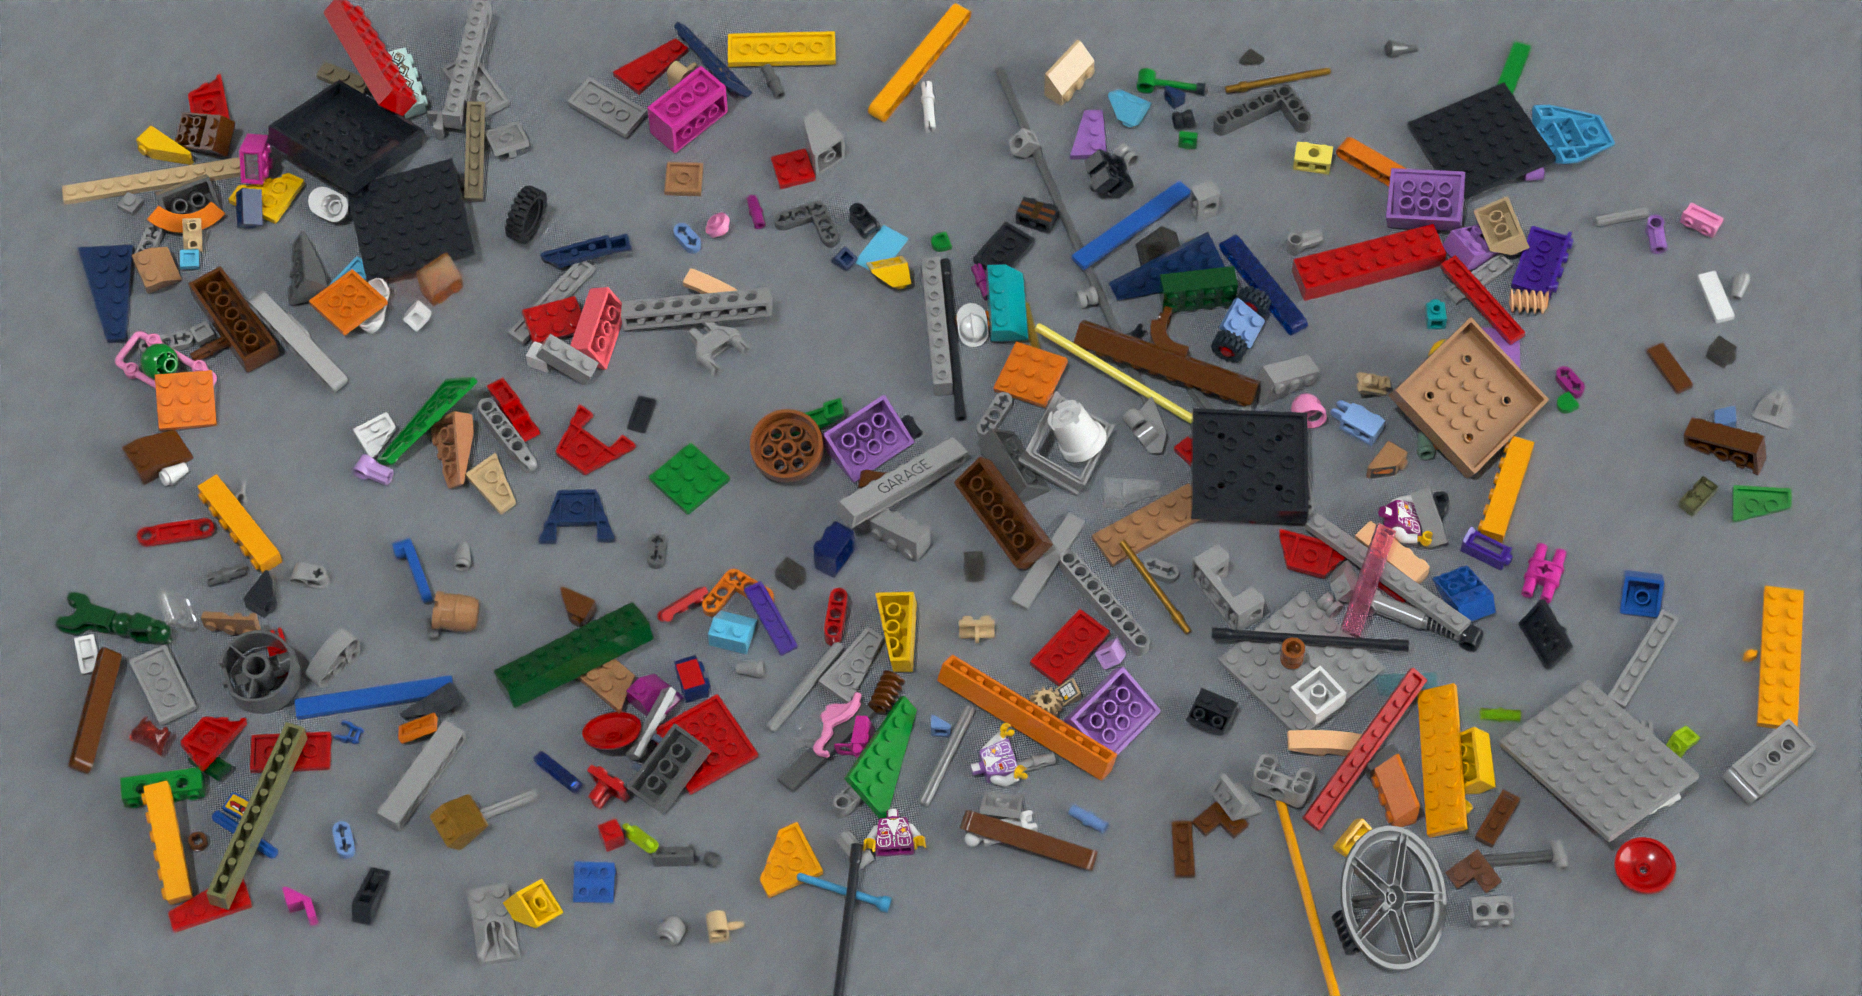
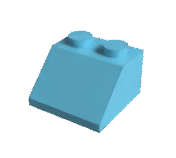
M720 610L713 618L708 633L709 645L747 654L758 619Z

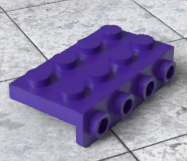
M1532 226L1527 238L1529 248L1522 252L1511 288L1521 291L1527 290L1528 293L1534 290L1536 295L1539 291H1542L1543 296L1548 291L1550 299L1552 292H1557L1559 282L1556 281L1557 278L1562 277L1564 268L1561 267L1562 263L1566 264L1569 256L1567 249H1571L1574 239L1571 238L1572 232L1568 231L1566 236Z

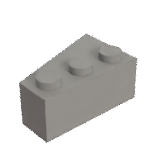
M1308 354L1263 366L1256 380L1260 381L1255 398L1263 407L1313 384L1319 370Z

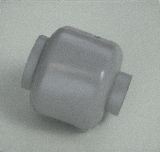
M666 916L658 925L656 936L662 945L675 946L680 942L686 928L679 917Z

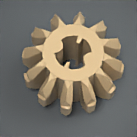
M1043 686L1041 691L1036 689L1034 695L1030 696L1032 703L1055 717L1058 716V712L1062 711L1061 704L1063 699L1059 697L1058 691L1053 692L1052 687L1049 690H1045Z

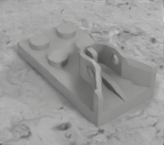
M507 882L467 890L479 965L485 966L520 959L514 920L503 904L510 897Z

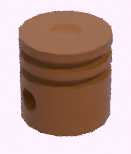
M1288 638L1282 644L1280 661L1288 669L1299 668L1303 663L1305 645L1300 639Z

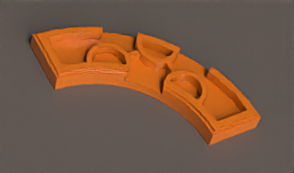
M212 202L205 208L191 214H176L158 206L147 218V221L165 231L183 233V218H201L203 230L215 224L225 213Z

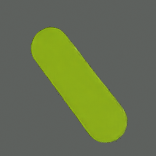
M628 823L623 824L622 827L626 831V837L645 852L651 854L658 849L659 843L636 825L630 826Z

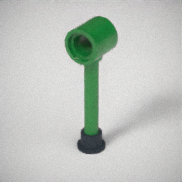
M1150 68L1139 70L1136 85L1137 90L1141 93H1151L1154 91L1155 86L1165 87L1168 85L1176 89L1196 91V93L1203 94L1202 96H1204L1206 88L1205 81L1204 83L1197 82V84L1157 79L1156 72Z

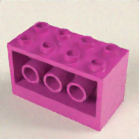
M702 66L698 67L647 107L650 133L675 154L728 112L726 86Z

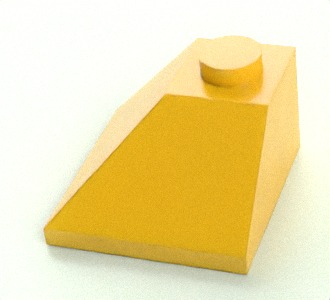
M903 256L866 263L871 273L890 286L896 287V289H903L908 284H911L908 262Z
M543 879L516 892L503 902L513 920L533 928H538L564 913Z

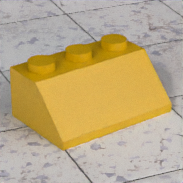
M1476 727L1460 732L1465 794H1481L1495 788L1489 733Z

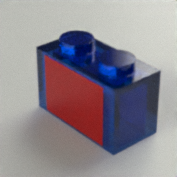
M696 655L674 661L675 673L685 702L689 703L709 697L708 689L711 686L708 677L704 678L703 672H705L703 662L698 661Z

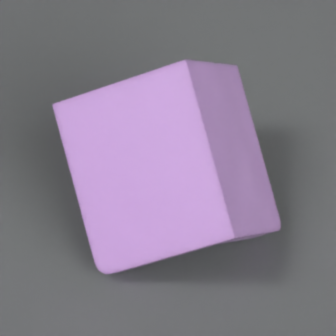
M1117 637L1102 644L1095 652V655L1105 670L1121 663L1126 656V652Z

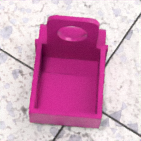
M856 716L851 744H834L838 754L854 755L856 758L860 756L875 732L868 716ZM846 747L849 748L851 751H843L840 748Z

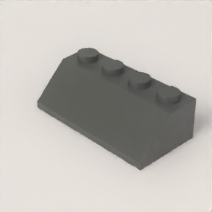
M991 428L977 442L981 454L994 463L1023 503L1050 491L1041 475L1017 462L1025 448L1015 432Z

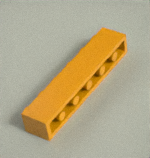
M1512 436L1511 442H1506L1504 453L1507 454L1505 458L1501 457L1498 467L1501 469V472H1496L1493 481L1496 487L1490 490L1488 499L1491 502L1490 505H1485L1483 515H1486L1485 520H1480L1478 531H1481V534L1500 543L1503 542L1535 443L1516 436Z
M217 474L197 486L200 501L209 506L208 510L213 517H218V522L224 531L227 529L230 532L231 540L234 543L238 542L240 551L245 557L249 556L251 559L250 563L255 570L259 569L263 574L265 570L269 571L282 563L280 552Z
M168 781L143 786L145 793L141 794L143 804L147 805L149 811L145 812L146 820L152 826V831H149L150 839L156 845V850H153L155 861H159L160 865L157 873L159 880H163L164 888H161L163 900L167 899L170 905L188 901L193 898V892L171 787Z

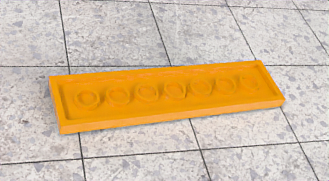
M1764 586L1756 722L1758 727L1777 729L1788 719L1798 727L1804 590Z
M1455 683L1422 690L1417 694L1427 835L1430 838L1467 830L1458 693Z

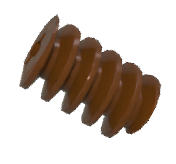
M883 671L868 706L877 714H886V711L890 712L893 708L892 705L896 703L895 699L899 697L898 692L902 691L901 686L905 684L903 678L892 671Z

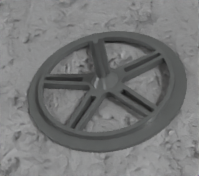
M1381 826L1363 834L1350 849L1342 870L1340 900L1345 924L1357 947L1377 965L1394 970L1414 967L1423 962L1432 953L1443 932L1447 900L1440 867L1428 846L1407 829L1398 826ZM1380 841L1393 842L1386 882L1359 859L1371 845ZM1406 849L1416 857L1423 868L1430 891H1404L1402 889ZM1353 872L1375 894L1356 896L1351 899ZM1407 895H1430L1431 899L1407 900ZM1431 903L1427 928L1420 941L1414 947L1403 906L1407 904ZM1352 906L1354 908L1373 906L1357 925ZM1379 911L1380 913L1366 926V924L1372 919V917ZM1387 913H1389L1402 952L1401 955L1386 954L1376 949L1365 938Z

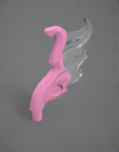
M855 692L853 699L849 703L829 704L826 706V710L816 709L809 712L807 718H813L798 727L799 731L804 730V732L795 737L790 743L791 752L795 754L797 748L807 747L814 750L817 756L830 757L829 752L823 750L824 745L834 734L833 728L849 720L858 711L862 695Z

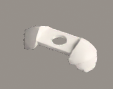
M381 278L370 280L368 283L385 297L388 302L390 291L386 282ZM386 306L359 326L368 333L376 332L384 322Z

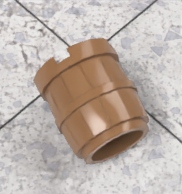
M437 590L434 600L437 602H435L432 614V629L440 630L442 628L452 630L453 632H471L476 630L480 600L473 596L463 595L462 593H445V591Z

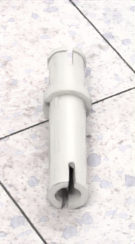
M924 81L921 83V103H923L925 131L931 133L930 127H932V132L936 131L934 114L935 96L933 95L932 82L926 81L927 86H925Z

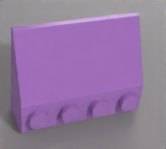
M1391 168L1386 211L1387 227L1415 229L1434 224L1436 230L1452 231L1462 228L1465 172Z
M885 395L873 400L821 434L823 447L853 483L859 479L862 470H874L915 443Z
M1124 667L1114 669L1063 721L1118 755L1161 710Z

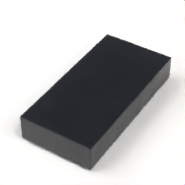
M638 395L627 425L628 430L646 434L657 399Z

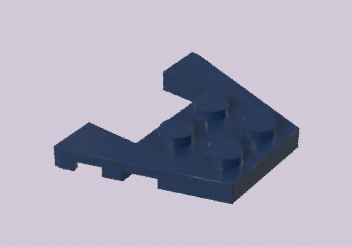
M558 490L548 519L545 521L543 532L539 536V545L557 544L558 526L597 525V543L615 542L614 534L597 490Z

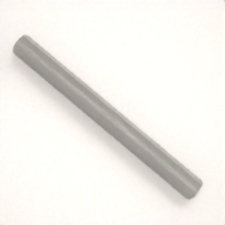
M839 642L834 643L767 723L766 727L769 731H777L844 650V647Z
M969 705L964 707L919 799L920 805L924 807L929 806L975 713L974 707Z

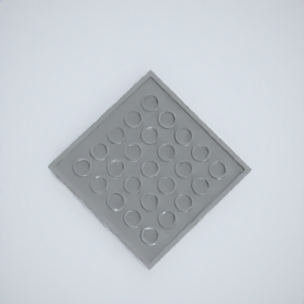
M1304 591L1254 630L1352 637L1332 617L1329 618L1324 610H1320L1316 606L1317 603ZM1241 640L1218 659V663L1288 731L1314 730L1332 715L1330 714L1314 726L1289 699L1290 687L1320 665L1347 693L1345 704L1385 672V667L1365 648L1304 644L1305 653L1302 665L1296 669H1288L1280 661L1283 643Z

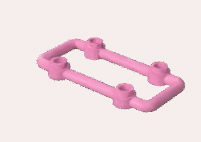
M137 331L115 358V364L124 370L127 378H138L156 389L155 380L142 373L136 363L123 362V359L140 338L146 341L147 346L162 343L158 334L149 335L143 331ZM174 349L178 360L191 367L193 372L209 370L204 361H194ZM212 371V373H213V385H214V384L216 383V381H217V376H216V374Z

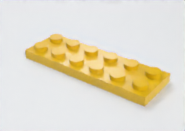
M835 31L728 34V67L764 66L766 64L771 66L836 64Z

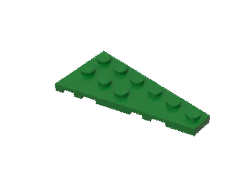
M473 376L445 379L377 461L381 465H393L397 462L399 457L434 423L439 422L442 416L478 381Z
M902 696L897 700L844 777L845 781L879 819L887 818L886 811L890 808L917 711L906 696Z

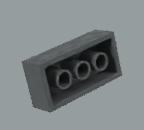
M674 723L626 788L664 815L710 754L711 750Z

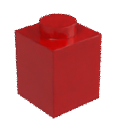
M616 818L597 825L599 837L606 852L625 845L624 834Z

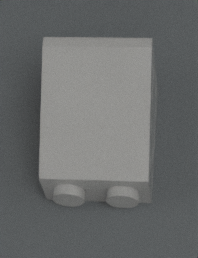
M818 109L806 114L803 118L804 140L815 176H818L845 158L844 136Z

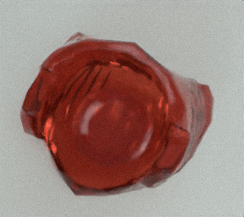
M144 717L135 729L132 730L130 740L146 746L161 757L171 731L168 732L169 729L167 727H164L162 730L156 728L150 720L145 722L148 717Z

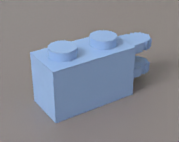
M1339 400L1336 404L1340 410L1333 408L1330 411L1332 417L1340 421L1339 428L1372 446L1383 432L1385 420L1381 416L1369 412L1361 405L1353 402L1349 404Z

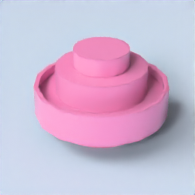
M723 212L711 216L707 222L706 233L712 238L725 235L729 230V216Z

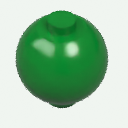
M152 344L141 355V369L152 380H155V375L175 373L178 368V356L174 349L166 344Z

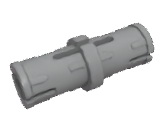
M1052 751L1039 756L1032 755L1031 758L1016 761L1017 766L1023 765L1027 768L1023 772L1037 771L1041 767L1056 764V759Z

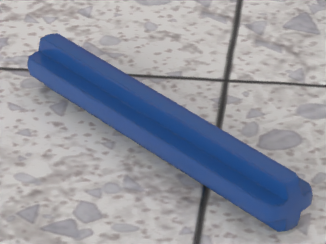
M219 810L212 814L214 822L234 834L239 824L238 822ZM261 838L257 850L267 857L274 859L278 855V849Z

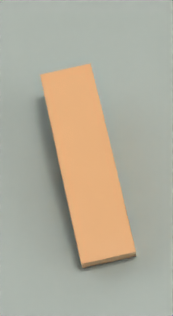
M690 268L683 280L684 287L700 292V294L737 291V289L692 268Z
M1289 730L1287 732L1288 750L1325 756L1327 753L1346 756L1362 734L1330 730Z

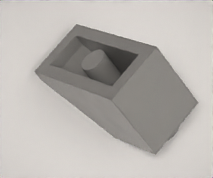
M1346 560L1333 571L1330 586L1338 601L1352 603L1364 593V589L1350 561Z

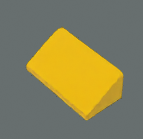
M1363 818L1355 819L1333 845V848L1344 857H1347L1355 842L1372 828Z

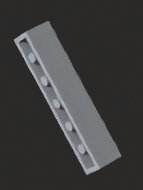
M446 720L437 726V731L433 733L432 738L424 743L422 752L412 760L411 767L401 775L398 785L390 790L385 803L382 802L377 809L379 822L397 832L402 830L466 741L464 730Z

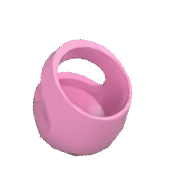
M1304 393L1297 396L1292 402L1291 412L1307 413V428H1317L1325 423L1327 418L1326 410L1321 405V401L1314 395ZM1318 411L1322 412V416L1317 421L1310 422L1308 420L1310 416L1315 415Z

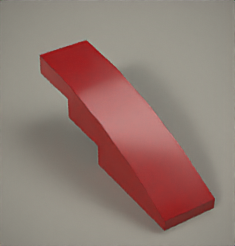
M504 378L487 385V389L496 404L524 442L540 435L539 428L531 420L528 411L521 404L519 397Z

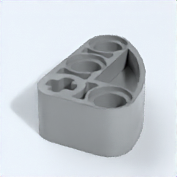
M345 628L338 629L316 653L305 675L319 688L326 686L358 658L361 652L359 641Z

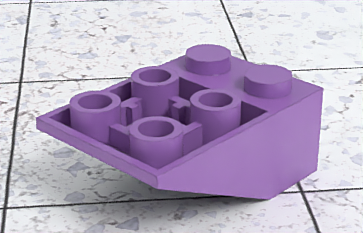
M1479 224L1452 230L1443 243L1445 251L1451 257L1456 255L1469 270L1477 269L1499 254L1489 250Z

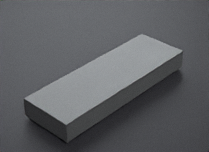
M1430 487L1410 493L1423 532L1430 531L1433 533L1432 538H1430L1432 542L1428 547L1431 548L1447 543L1448 540Z

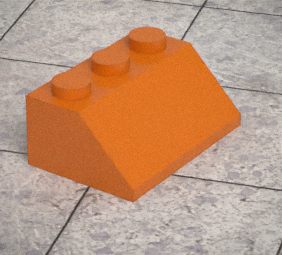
M1396 754L1374 769L1371 781L1374 789L1377 788L1379 792L1378 799L1380 805L1385 807L1387 822L1391 823L1392 826L1404 827L1416 823L1420 804L1399 754Z

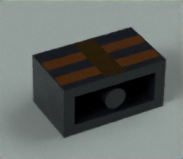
M1024 196L1016 211L1015 223L1050 235L1058 218V207Z

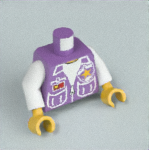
M1002 724L1000 727L1001 732L992 737L979 751L980 762L970 764L973 776L984 773L987 783L1003 787L1017 782L1019 778L1022 780L1027 779L1028 775L1023 772L1027 768L1023 765L1017 766L1009 739L1005 737L1014 735V730L1012 729L1007 732L1011 724Z

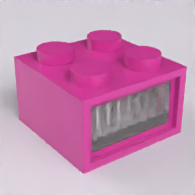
M247 133L239 149L241 183L263 184L265 179L269 177V170L273 168V158H270L272 146L267 143L268 135Z

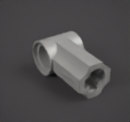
M1314 228L1301 233L1297 231L1289 233L1285 246L1286 252L1294 256L1300 254L1303 249L1322 244L1323 238L1320 229Z
M850 830L844 831L836 839V844L845 853L848 862L851 844L859 843ZM869 849L862 853L859 870L874 861V857Z

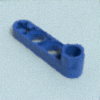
M411 538L392 543L397 560L404 557L407 558L423 604L432 602V595Z

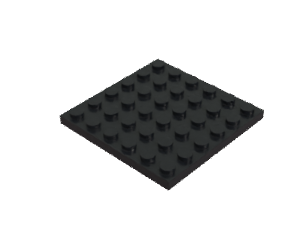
M1504 82L1407 122V128L1435 170L1465 172L1464 200L1556 162V156Z
M452 158L375 179L354 194L347 191L367 282L374 278H381L385 281L476 255Z

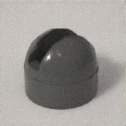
M706 851L704 855L705 865L708 866L710 864L711 868L716 867L721 855L714 851Z

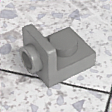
M428 111L429 124L433 125V132H436L437 140H445L447 127H444L442 112Z

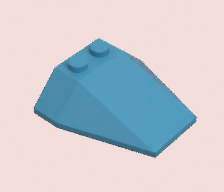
M1549 104L1534 105L1532 108V123L1556 156V162L1553 163H1578L1615 145L1600 115Z

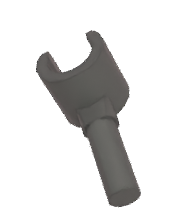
M426 618L425 622L428 628L429 641H439V630H433L430 618Z

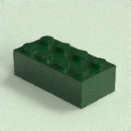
M1234 266L1160 274L1159 300L1162 313L1165 306L1172 308V313L1212 309L1214 307H1230L1233 300L1237 297L1238 289Z

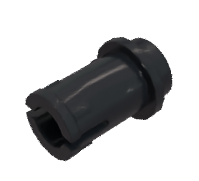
M905 415L901 419L913 439H917L922 435L923 431L917 426L913 416Z

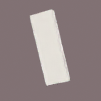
M1716 271L1698 274L1697 280L1715 322L1720 323L1734 320L1735 315Z

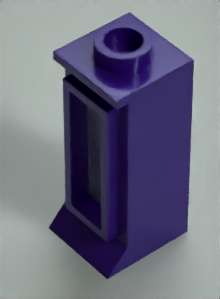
M1472 526L1462 540L1461 552L1500 571L1503 570L1505 565L1509 566L1513 559V555H1511L1513 547H1508L1475 531Z

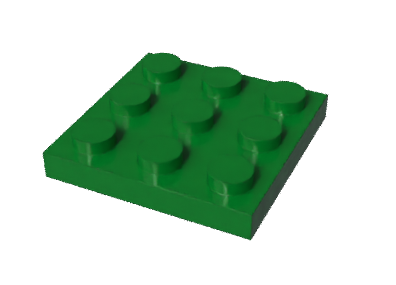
M690 442L649 476V481L684 513L689 515L730 481V477Z

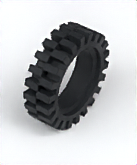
M526 185L525 188L521 189V192L517 193V198L515 197L513 200L514 204L510 206L512 209L507 214L509 218L505 222L507 223L505 225L507 238L521 244L529 243L533 239V235L537 233V228L539 229L541 226L540 222H543L544 218L542 216L546 213L544 209L547 207L546 202L548 198L545 191L531 185Z

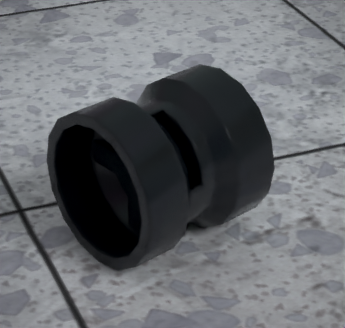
M1191 109L1185 110L1183 113H1172L1175 130H1181L1183 127H1194V117Z

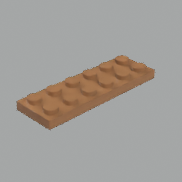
M1188 483L1092 534L1091 539L1111 567L1129 559L1119 545L1121 541L1126 540L1134 553L1138 554L1201 520L1191 519L1190 484Z

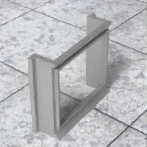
M1056 390L1050 396L1049 404L1027 448L1020 455L1017 462L1077 496L1079 491L1085 486L1104 446L1095 456L1088 460L1080 477L1036 452L1049 426L1047 420L1049 413L1052 411L1054 414L1057 411L1056 406L1067 401ZM1087 411L1094 421H1098L1105 429L1107 442L1115 425H1110Z

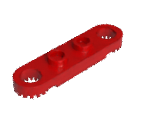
M191 519L157 524L151 527L145 526V528L139 529L136 537L141 546L149 547L208 538L214 533L215 527L211 519ZM202 525L210 526L209 529L203 532L200 531ZM149 533L152 535L150 539L142 540L144 534Z

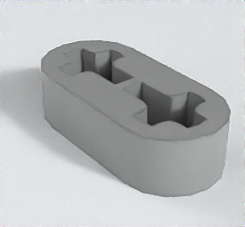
M1156 558L1145 560L1144 566L1154 579L1169 584L1175 583L1178 580L1179 569L1174 564ZM1152 565L1155 566V568L1149 570V567H1151ZM1170 571L1173 572L1171 576H1167V573H1169Z

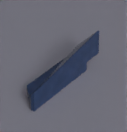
M628 233L612 238L607 234L542 252L540 256L543 262H549L562 268L612 253L631 251L632 242Z

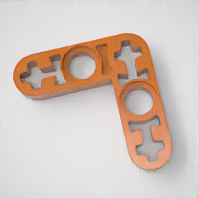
M738 569L728 570L703 600V613L709 617L716 616L735 592L747 598L744 593V587L748 584L753 585L758 581ZM735 576H737V580L733 579L732 581H730V577L734 578ZM765 586L768 594L774 602L773 591ZM720 589H725L728 591V593L725 596H719L717 594V592ZM714 603L715 608L711 607L710 609H708L707 605L712 606Z

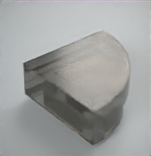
M1251 48L1239 59V63L1245 66L1259 65L1264 62V57Z

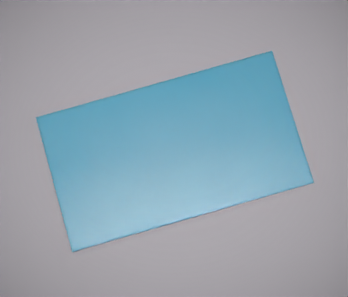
M883 225L881 230L877 232L859 255L855 263L869 270L866 265L867 262L895 257L909 238Z

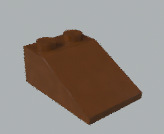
M176 430L140 437L122 446L125 459L143 486L159 478V472L162 471V468L183 462L187 463L194 459Z

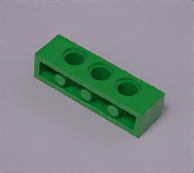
M198 767L122 777L120 778L121 799L124 807L134 809L143 806L142 795L139 794L144 790L143 786L168 781L174 803L180 800H197L205 797L203 772Z

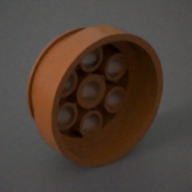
M780 409L765 415L755 425L750 437V451L755 466L764 476L777 482H796L809 476L819 465L823 455V440L818 425L810 416L794 409ZM795 431L801 433L798 437L791 436ZM776 433L782 435L779 439L772 438ZM804 446L812 447L811 450L807 452L802 450ZM785 448L793 449L792 452L788 454L783 452ZM767 450L774 451L770 456L764 454ZM798 462L804 464L801 468L794 467ZM779 464L785 466L782 470L775 469Z

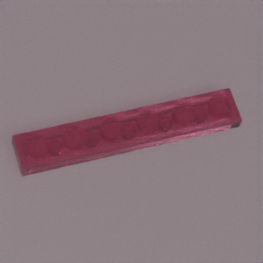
M1381 524L1376 525L1340 631L1356 638L1360 637L1396 533L1395 530Z

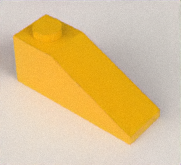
M151 125L136 139L138 151L144 156L147 155L152 159L187 165L194 163L190 151Z

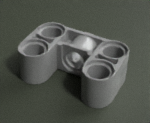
M1270 753L1261 755L1253 772L1250 784L1251 789L1256 793L1269 796L1274 800L1282 801L1293 807L1304 806L1312 790L1315 778L1314 771L1303 767L1298 770L1295 778L1275 771L1278 762L1275 755Z

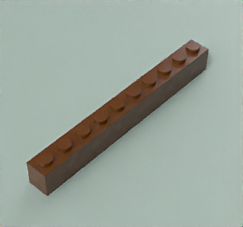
M1082 320L1079 323L1073 342L1086 351L1088 349L1095 351V354L1099 356H1111L1116 362L1123 363L1125 361L1131 363L1130 366L1133 368L1141 369L1142 367L1148 369V372L1153 375H1165L1166 379L1170 381H1182L1185 386L1194 388V386L1199 387L1201 391L1212 394V392L1219 394V397L1225 400H1230L1231 398L1242 406H1248L1254 402L1260 384L1259 380L1087 320Z

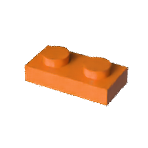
M431 713L400 725L398 739L401 744L437 731L438 717L435 713Z

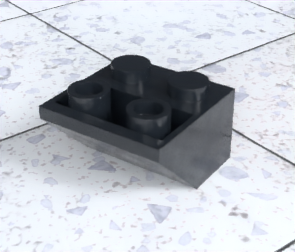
M1201 688L1186 718V722L1223 736L1229 730L1237 714L1238 702Z

